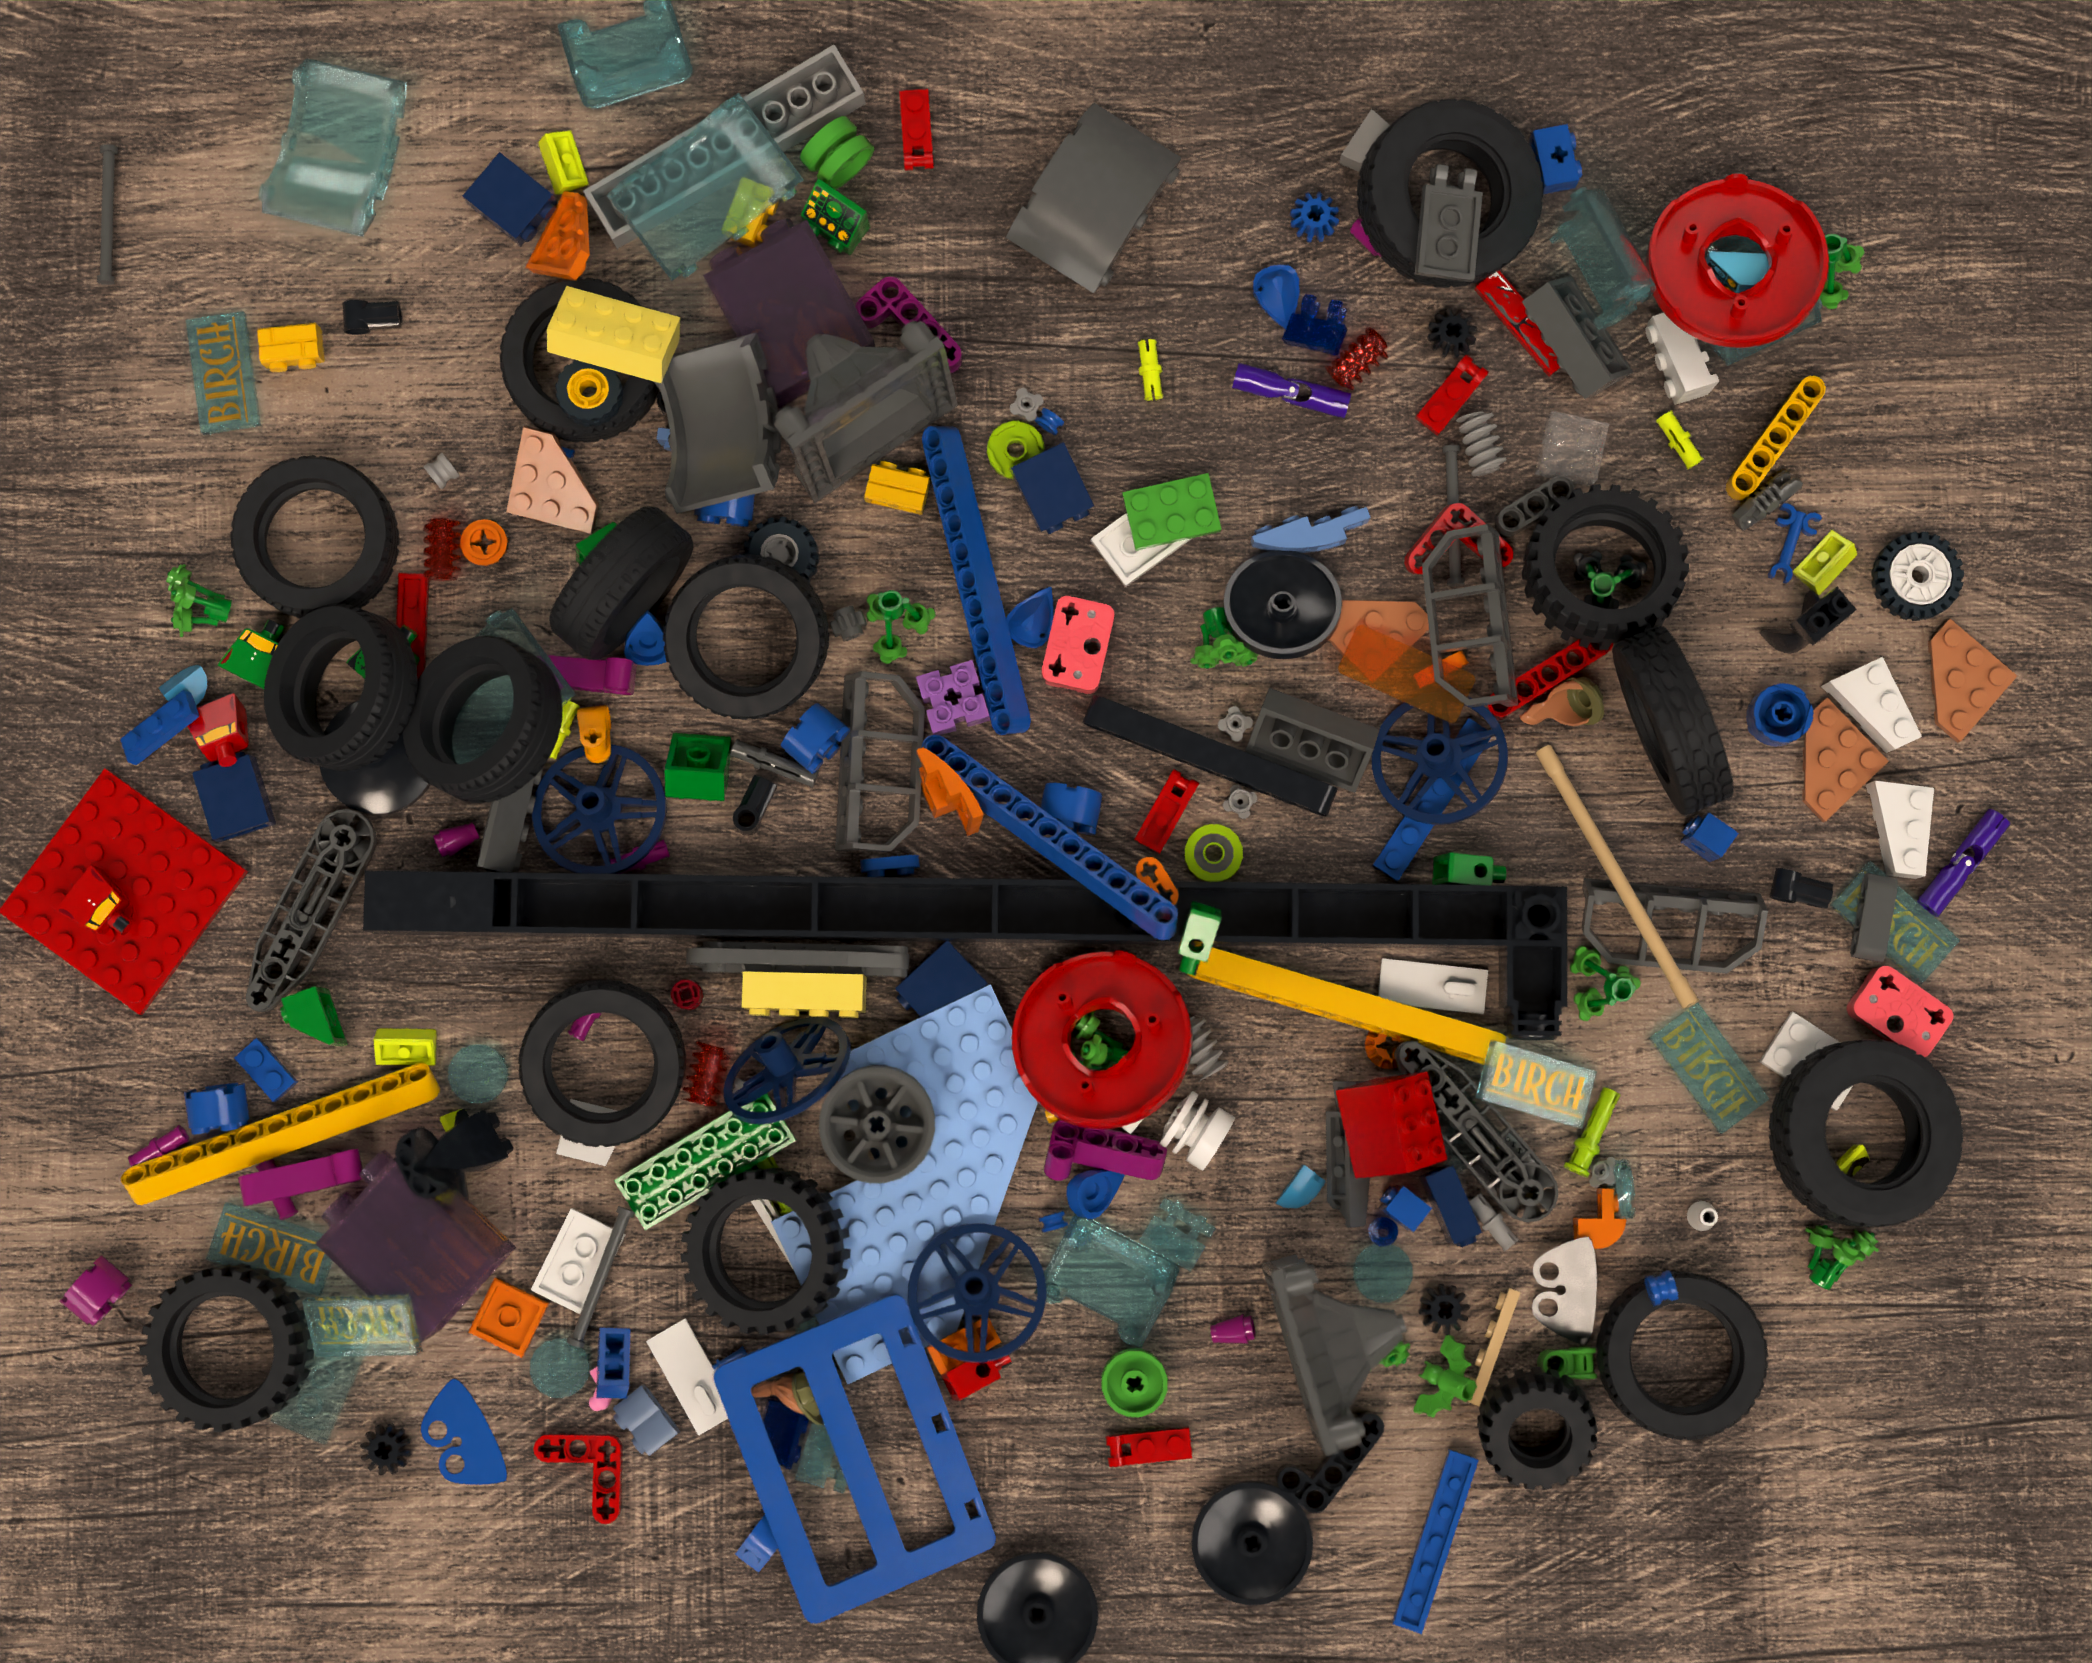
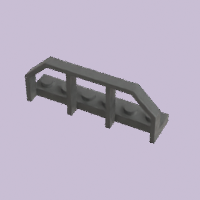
M1488 524L1447 531L1422 564L1435 682L1470 708L1498 703L1506 707L1517 706L1518 698L1499 532ZM1481 535V538L1477 539V548L1480 556L1483 555L1484 567L1480 568L1483 584L1434 592L1432 569L1454 539ZM1487 593L1484 596V608L1486 613L1490 614L1491 624L1487 625L1488 637L1440 645L1435 601ZM1493 645L1494 653L1490 654V663L1492 670L1496 671L1497 682L1493 685L1494 696L1469 699L1444 680L1441 653Z
M859 671L844 676L842 722L850 728V732L841 741L835 851L864 850L890 852L919 825L921 797L919 768L922 767L916 750L922 748L925 707L900 675ZM866 680L891 682L913 710L912 735L864 730L867 724L865 699L869 692V685ZM863 738L912 743L910 788L863 784L862 757L866 751V743ZM860 791L909 796L908 822L884 845L860 843L861 829L859 828V816L863 810Z
M1584 878L1582 890L1585 897V907L1581 928L1588 940L1608 963L1661 968L1654 956L1646 955L1647 943L1641 933L1637 954L1610 952L1590 929L1593 904L1604 905L1607 902L1619 903L1624 907L1625 905L1610 880ZM1629 882L1641 904L1645 905L1644 909L1650 920H1652L1653 909L1678 908V910L1687 913L1698 910L1691 958H1673L1679 969L1727 974L1762 949L1768 909L1761 894ZM1707 912L1713 915L1737 913V915L1745 918H1752L1754 915H1758L1753 941L1723 962L1699 960Z

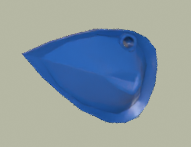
M1273 265L1255 275L1253 294L1260 307L1288 332L1295 315L1300 294L1299 277L1295 269L1290 265Z
M1051 586L1017 604L1007 615L1006 620L1010 637L1017 644L1037 649L1049 640L1053 622Z
M649 610L638 619L628 632L624 642L625 657L632 660L635 664L646 666L667 662L663 647L665 645L663 641V627Z
M1103 1169L1088 1170L1077 1174L1067 1185L1066 1195L1071 1210L1078 1217H1085L1087 1219L1099 1217L1110 1205L1125 1174Z

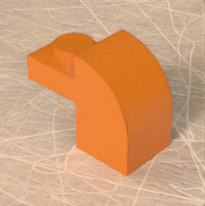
M1597 1188V1218H1573V1240L1589 1237L1594 1249H1602L1611 1246L1621 1237L1626 1226V1219L1614 1218V1213L1619 1211V1197L1617 1194H1614V1189Z
M989 1317L985 1351L1001 1343ZM981 1318L973 1322L974 1353L980 1352ZM966 1326L940 1340L954 1349L968 1352ZM932 1346L927 1347L940 1375L963 1363V1361L952 1359L940 1353Z

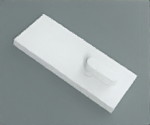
M1382 958L1378 997L1412 1007L1484 1014L1488 970Z
M686 1318L646 1341L698 1435L728 1419L713 1380L714 1369Z

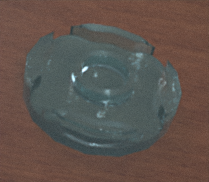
M470 1045L462 1048L453 1057L448 1067V1080L451 1089L460 1099L469 1103H486L494 1100L505 1088L508 1082V1067L505 1058L497 1050L487 1045Z
M1627 1159L1615 1160L1617 1197L1622 1219H1630L1636 1216V1208L1632 1207L1631 1200H1634L1635 1197L1632 1169L1628 1166L1629 1160Z
M1374 1243L1364 1248L1356 1257L1353 1265V1280L1357 1289L1366 1298L1378 1303L1392 1302L1401 1298L1408 1290L1413 1279L1412 1264L1408 1255L1399 1247L1389 1243Z
M555 1338L544 1342L536 1349L531 1358L530 1375L532 1382L541 1393L551 1398H565L576 1394L585 1386L590 1376V1363L587 1352L584 1348H578L566 1343L568 1338Z

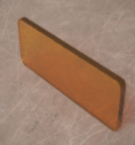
M1364 625L1356 627L1338 666L1340 674L1449 723H1455L1458 720L1464 703L1435 682L1431 655ZM1442 661L1444 680L1468 697L1475 683V676Z

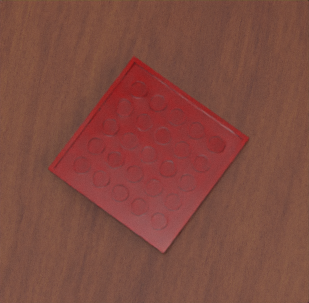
M104 768L2 905L0 914L137 1014L143 1015L249 871L110 770ZM90 865L101 868L130 900V904L123 914L134 921V924L126 934L121 935L112 927L106 934H98L55 911V908Z

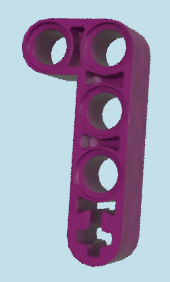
M885 277L857 301L855 306L856 315L863 327L875 328L890 315L902 328L912 321L917 323L924 322L930 330L937 333L938 338L945 346L946 353L948 355L954 353L953 361L947 359L950 373H954L961 367L962 355L959 345L897 278ZM888 288H895L899 291L896 297L890 299L886 298L883 293ZM866 307H874L877 310L876 314L869 318L864 317L861 313ZM908 309H914L918 312L916 318L912 320H907L902 315Z
M533 654L544 661L552 670L559 684V689L634 695L637 665L632 660L608 657L606 660H588L575 657Z
M1059 1120L1053 1126L1044 1164V1173L1050 1179L1065 1180L1069 1177L1072 1163L1074 1162L1137 1178L1155 1180L1162 1174L1167 1156V1148L1160 1145V1142L1109 1129L1079 1127Z
M353 1149L323 1158L239 1176L238 1181L243 1204L246 1207L360 1181L365 1177L359 1149Z

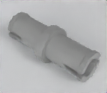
M1479 1193L1469 1202L1474 1214L1483 1224V1230L1490 1232L1504 1252L1519 1240L1502 1220L1503 1215L1500 1212L1496 1213L1482 1193Z

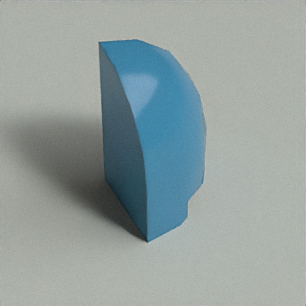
M190 666L162 684L159 690L168 701L183 690L190 692L197 706L204 698L207 689V676L202 666Z
M1302 1164L1275 1204L1284 1208L1296 1209L1305 1206L1317 1196L1326 1181Z

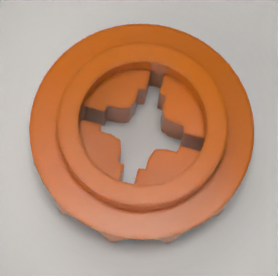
M486 519L477 520L469 524L463 531L460 540L464 556L473 564L486 567L499 562L500 558L506 553L508 543L503 528L496 522ZM483 532L488 540L496 542L487 546L486 554L481 546L472 545L482 541Z
M1369 1031L1365 1040V1051L1371 1062L1384 1069L1397 1068L1394 1059L1396 1047L1392 1049L1391 1058L1387 1049L1376 1047V1045L1386 1042L1387 1035ZM1395 1035L1396 1038L1391 1037V1041H1396L1397 1043L1404 1042L1403 1040H1400V1038H1402L1400 1036ZM1405 1050L1407 1054L1404 1058L1405 1061L1411 1056L1412 1050Z

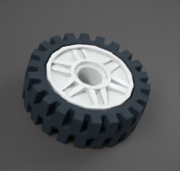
M1911 532L1888 543L1875 559L1873 564L1875 566L1871 572V576L1874 579L1871 582L1872 588L1876 589L1874 594L1877 599H1881V606L1884 609H1890L1889 613L1892 615L1901 616L1900 619H1912V621L1926 620L1945 611L1958 598L1959 591L1963 586L1961 579L1964 577V570L1960 568L1963 565L1961 559L1956 557L1958 552L1955 548L1951 550L1949 547L1950 543L1947 540L1941 541L1940 536L1936 534L1929 535V532ZM1913 570H1918L1922 574V583H1918L1912 578Z

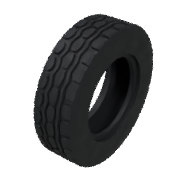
M1441 99L1439 102L1434 100L1424 103L1420 107H1415L1399 117L1370 147L1366 154V159L1363 160L1359 172L1361 177L1357 182V196H1359L1357 200L1358 213L1362 219L1361 224L1365 235H1368L1369 242L1376 253L1379 252L1382 256L1381 259L1391 268L1394 267L1399 274L1408 279H1414V282L1426 286L1433 285V287L1439 288L1467 286L1470 283L1474 284L1487 278L1506 266L1529 243V237L1533 236L1538 225L1537 220L1540 218L1542 211L1543 182H1541L1540 178L1542 175L1538 161L1536 162L1535 159L1536 155L1530 144L1526 142L1525 136L1501 113L1498 114L1494 109L1483 104L1479 105L1474 101L1464 99L1457 101V99ZM1438 149L1458 152L1478 166L1488 183L1491 206L1488 219L1483 229L1479 232L1475 280L1472 282L1414 275L1420 219L1414 212L1410 202L1408 181L1415 160L1424 152Z
M1657 626L1651 630H1646L1644 633H1639L1631 638L1615 643L1612 648L1613 660L1628 710L1652 767L1679 813L1686 816L1731 798L1734 793L1733 779L1720 734L1700 685L1672 634L1664 626Z
M1885 1040L1845 1041L1825 1046L1823 1049H1818L1807 1055L1805 1060H1801L1790 1070V1075H1786L1779 1087V1093H1776L1771 1107L1773 1111L1770 1113L1769 1129L1771 1135H1769L1770 1149L1773 1151L1772 1158L1777 1171L1781 1174L1780 1178L1787 1189L1793 1192L1792 1195L1802 1205L1808 1206L1807 1209L1819 1217L1824 1216L1826 1220L1848 1226L1886 1227L1897 1225L1900 1222H1907L1918 1217L1919 1213H1924L1935 1205V1201L1943 1196L1948 1189L1949 1183H1952L1958 1170L1956 1167L1960 1163L1963 1149L1961 1148L1963 1127H1961L1962 1118L1959 1105L1956 1104L1955 1095L1939 1070L1932 1067L1933 1064L1921 1054L1917 1055L1916 1051L1904 1045L1898 1046L1895 1042ZM1858 1083H1866L1885 1092L1897 1105L1905 1125V1145L1900 1160L1889 1174L1870 1184L1852 1179L1837 1166L1829 1152L1825 1135L1827 1116L1834 1101L1842 1092Z

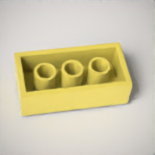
M566 286L547 327V352L662 383L679 343L680 317Z
M743 971L742 1008L749 1010V1014L752 1016H770V1010L779 1011V1015L786 1017H799V1011H809V1016L829 1017V1012H839V1017L859 1018V1013H866L867 977L863 974Z

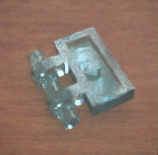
M1164 1197L1159 1208L1168 1212V1216L1164 1221L1154 1215L1139 1241L1191 1272L1206 1247L1196 1240L1199 1233L1201 1232L1211 1238L1216 1227L1207 1223V1218L1202 1215L1197 1217L1184 1209L1182 1203L1178 1201L1174 1203ZM1177 1218L1192 1227L1188 1235L1173 1226Z
M812 1422L795 1480L824 1488L827 1477L836 1479L833 1491L844 1494L847 1483L841 1467L839 1469L831 1467L835 1452L825 1425H816Z

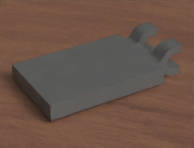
M1437 164L1435 168L1430 169L1431 185L1426 184L1422 187L1414 275L1472 282L1475 280L1483 192L1474 191L1477 170L1465 168L1464 172L1458 173V186L1446 185L1449 166Z

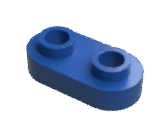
M919 855L864 859L860 860L861 873H867V877H885V872L897 871V875L902 876L915 874L914 869L920 868Z

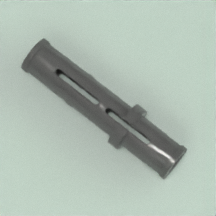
M736 739L730 753L731 757L753 764L755 769H766L807 785L810 788L814 787L819 774V770L811 774L799 763L768 752V748L764 746L758 748L740 741V739Z

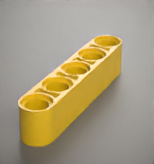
M1817 376L1805 377L1791 392L1728 479L1726 491L1732 499H1746L1762 482L1824 396L1826 386L1821 378ZM1804 386H1809L1814 390V398L1804 394ZM1786 410H1794L1798 414V421L1790 420ZM1770 432L1780 435L1782 439L1781 444H1775L1771 441ZM1754 455L1764 459V467H1758L1754 464ZM1736 479L1745 480L1748 484V490H1740L1736 485Z

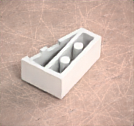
M1665 313L1652 316L1647 323L1646 335L1648 341L1651 344L1654 343L1657 352L1655 354V362L1659 371L1663 370L1665 375L1664 388L1668 398H1672L1674 405L1708 395L1719 383L1717 374L1710 375L1705 364V362L1709 361L1707 352H1701L1697 338L1680 329Z
M1883 657L1821 686L1841 704L1840 707L1861 725L1860 727L1885 753L1922 737Z
M1873 781L1866 784L1867 792L1870 794L1873 818L1874 821L1876 820L1879 833L1878 840L1886 875L1912 879L1926 876L1934 788Z

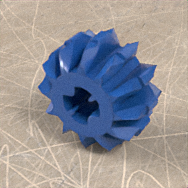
M1309 192L1306 193L1305 201L1297 199L1295 201L1296 208L1290 211V216L1295 218L1290 223L1291 227L1299 228L1296 234L1298 237L1303 236L1305 233L1308 234V243L1312 241L1315 235L1319 242L1324 240V233L1332 236L1334 233L1332 226H1337L1339 223V219L1335 217L1339 211L1338 207H1330L1333 201L1331 197L1322 201L1321 192L1317 193L1316 199H1313ZM1310 213H1316L1315 217L1319 215V221L1314 222V218L1310 220Z

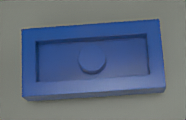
M260 1038L253 1040L234 1057L273 1102L279 1100L298 1083Z

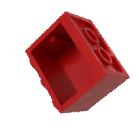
M1428 1071L1375 1078L1335 1090L1355 1179L1405 1174L1447 1160Z

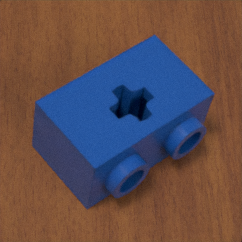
M1568 124L1533 130L1529 142L1536 155V162L1538 161L1540 167L1543 194L1575 188L1580 180L1579 178L1582 177V167L1579 160L1575 161L1573 150H1576V140L1574 133H1569Z
M1707 813L1703 816L1697 815L1694 819L1691 818L1682 830L1685 836L1681 843L1706 861L1712 862L1722 858L1739 833L1711 813Z
M1396 1185V1187L1389 1186L1379 1199L1382 1202L1379 1209L1411 1232L1418 1228L1432 1209L1402 1185Z
M600 1328L597 1352L596 1398L627 1399L630 1366V1328Z

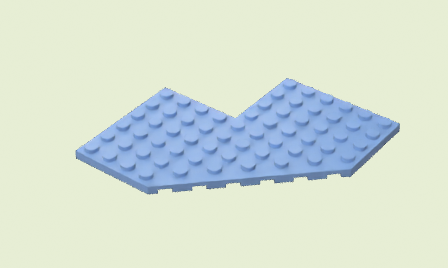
M991 984L851 1050L846 1069L838 1082L852 1071L869 1065H887L903 1070L913 1076L924 1087L930 1097L935 1113V1133L931 1148L924 1160L904 1177L887 1183H867L855 1180L829 1193L833 1197L829 1205L833 1210L840 1208L844 1216L838 1219L841 1230L848 1228L849 1237L843 1239L844 1249H850V1258L843 1260L842 1268L848 1269L846 1278L840 1280L837 1284V1287L840 1288L839 1293L836 1297L827 1301L828 1307L815 1314L819 1324L892 1294L902 1296L909 1307L908 1284L911 1271L918 1256L932 1240L945 1231L961 1225L975 1223L995 1225L1038 1102L1032 1097L1017 1071L1012 1051V1029ZM878 1088L875 1095L878 1099H884L887 1096V1091L885 1088ZM852 1099L848 1102L852 1111H856L859 1108L857 1100ZM903 1106L900 1108L899 1112L902 1117L906 1118L911 1115L910 1107ZM878 1116L877 1119L872 1117L869 1120L872 1123L870 1128L872 1131L877 1132L878 1129L880 1131L885 1129L883 1117ZM899 1136L896 1139L898 1147L903 1148L907 1146L908 1141L906 1137ZM871 1148L870 1151L876 1160L880 1152L877 1148ZM792 1211L772 1220L771 1223L802 1285L810 1271L812 1250L810 1238L803 1222ZM969 1233L955 1237L950 1241L962 1252L975 1269H979L991 1234ZM945 1243L942 1244L940 1248L958 1275L966 1271L964 1266ZM936 1250L926 1261L921 1271L917 1287L918 1303L956 1285ZM951 1297L919 1311L920 1314L956 1304L954 1297ZM960 1309L923 1319L931 1333L941 1340L957 1331L964 1310ZM907 1326L898 1330L904 1346L913 1343ZM918 1331L923 1347L929 1346L930 1344ZM880 1334L872 1335L833 1352L847 1384L892 1364Z

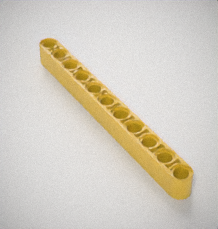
M1213 947L1208 961H1200L1196 975L1187 974L1200 981L1368 1031L1384 1034L1388 1037L1396 1038L1395 1035L1402 1037L1400 1040L1416 1041L1429 1049L1486 1066L1497 1067L1500 1053H1503L1507 1039L1505 1035L1496 1031Z
M418 1063L132 1166L122 1174L121 1183L134 1203L137 1205L148 1204L430 1102L439 1095L440 1087L429 1066L425 1063Z

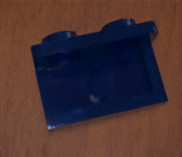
M768 1399L762 1421L779 1465L791 1470L793 1463L797 1464L799 1461L801 1446L798 1443L801 1433L805 1434L807 1431L809 1419L805 1415L791 1410L780 1401Z

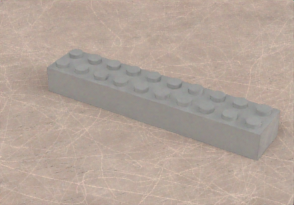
M833 44L586 188L583 192L615 247L618 249L814 135L834 119L846 116L866 104L864 92Z

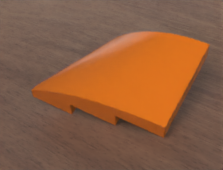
M924 747L917 749L916 753L922 764V767L919 768L922 791L933 817L937 818L956 810L967 836L977 833L984 813L969 787L937 755Z

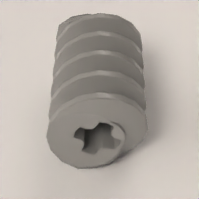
M1475 412L1464 415L1456 420L1459 423H1464L1459 427V432L1467 434L1462 438L1463 444L1470 445L1465 450V453L1468 456H1474L1468 462L1469 466L1477 467L1472 471V476H1482L1499 470V465L1506 461V457H1497L1496 455L1503 450V446L1493 445L1495 441L1500 439V435L1490 434L1497 425L1487 424V420L1494 416L1493 413Z
M1195 1016L1190 1018L1193 1046L1189 1065L1197 1064L1192 1074H1202L1203 1077L1199 1080L1201 1081L1225 1068L1229 1062L1228 1060L1218 1061L1223 1051L1222 1049L1212 1050L1217 1040L1206 1039L1212 1031L1210 1028H1200L1205 1023V1018L1195 1019Z

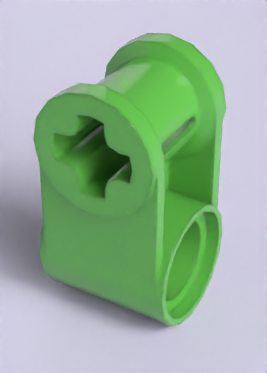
M1596 1347L1547 1349L1538 1356L1537 1366L1541 1367L1542 1372L1547 1373V1361L1551 1356L1556 1355L1560 1362L1557 1369L1560 1378L1563 1375H1567L1571 1379H1596L1597 1373L1594 1372L1593 1354L1596 1353Z

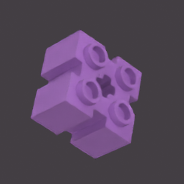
M973 660L950 666L952 674L940 677L939 670L916 677L924 704L932 703L933 709L926 710L933 735L941 736L956 731L955 723L965 720L968 727L990 721L983 694L975 695L974 689L980 687ZM954 692L955 695H960L961 698L957 699L958 704L952 705L951 701L945 702V698L949 697L948 694Z

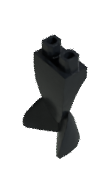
M1838 587L1833 588L1821 599L1813 590H1810L1805 594L1801 615L1790 624L1792 629H1763L1759 633L1777 651L1792 654L1802 650L1808 644L1812 646L1857 609Z
M485 1109L477 1112L449 1129L439 1139L424 1127L415 1128L402 1136L397 1142L395 1158L410 1190L418 1197L424 1199L433 1198L454 1186L456 1181L455 1173L482 1172L508 1158V1154L514 1148L506 1137L499 1139L495 1129L500 1127V1120L496 1113H486Z

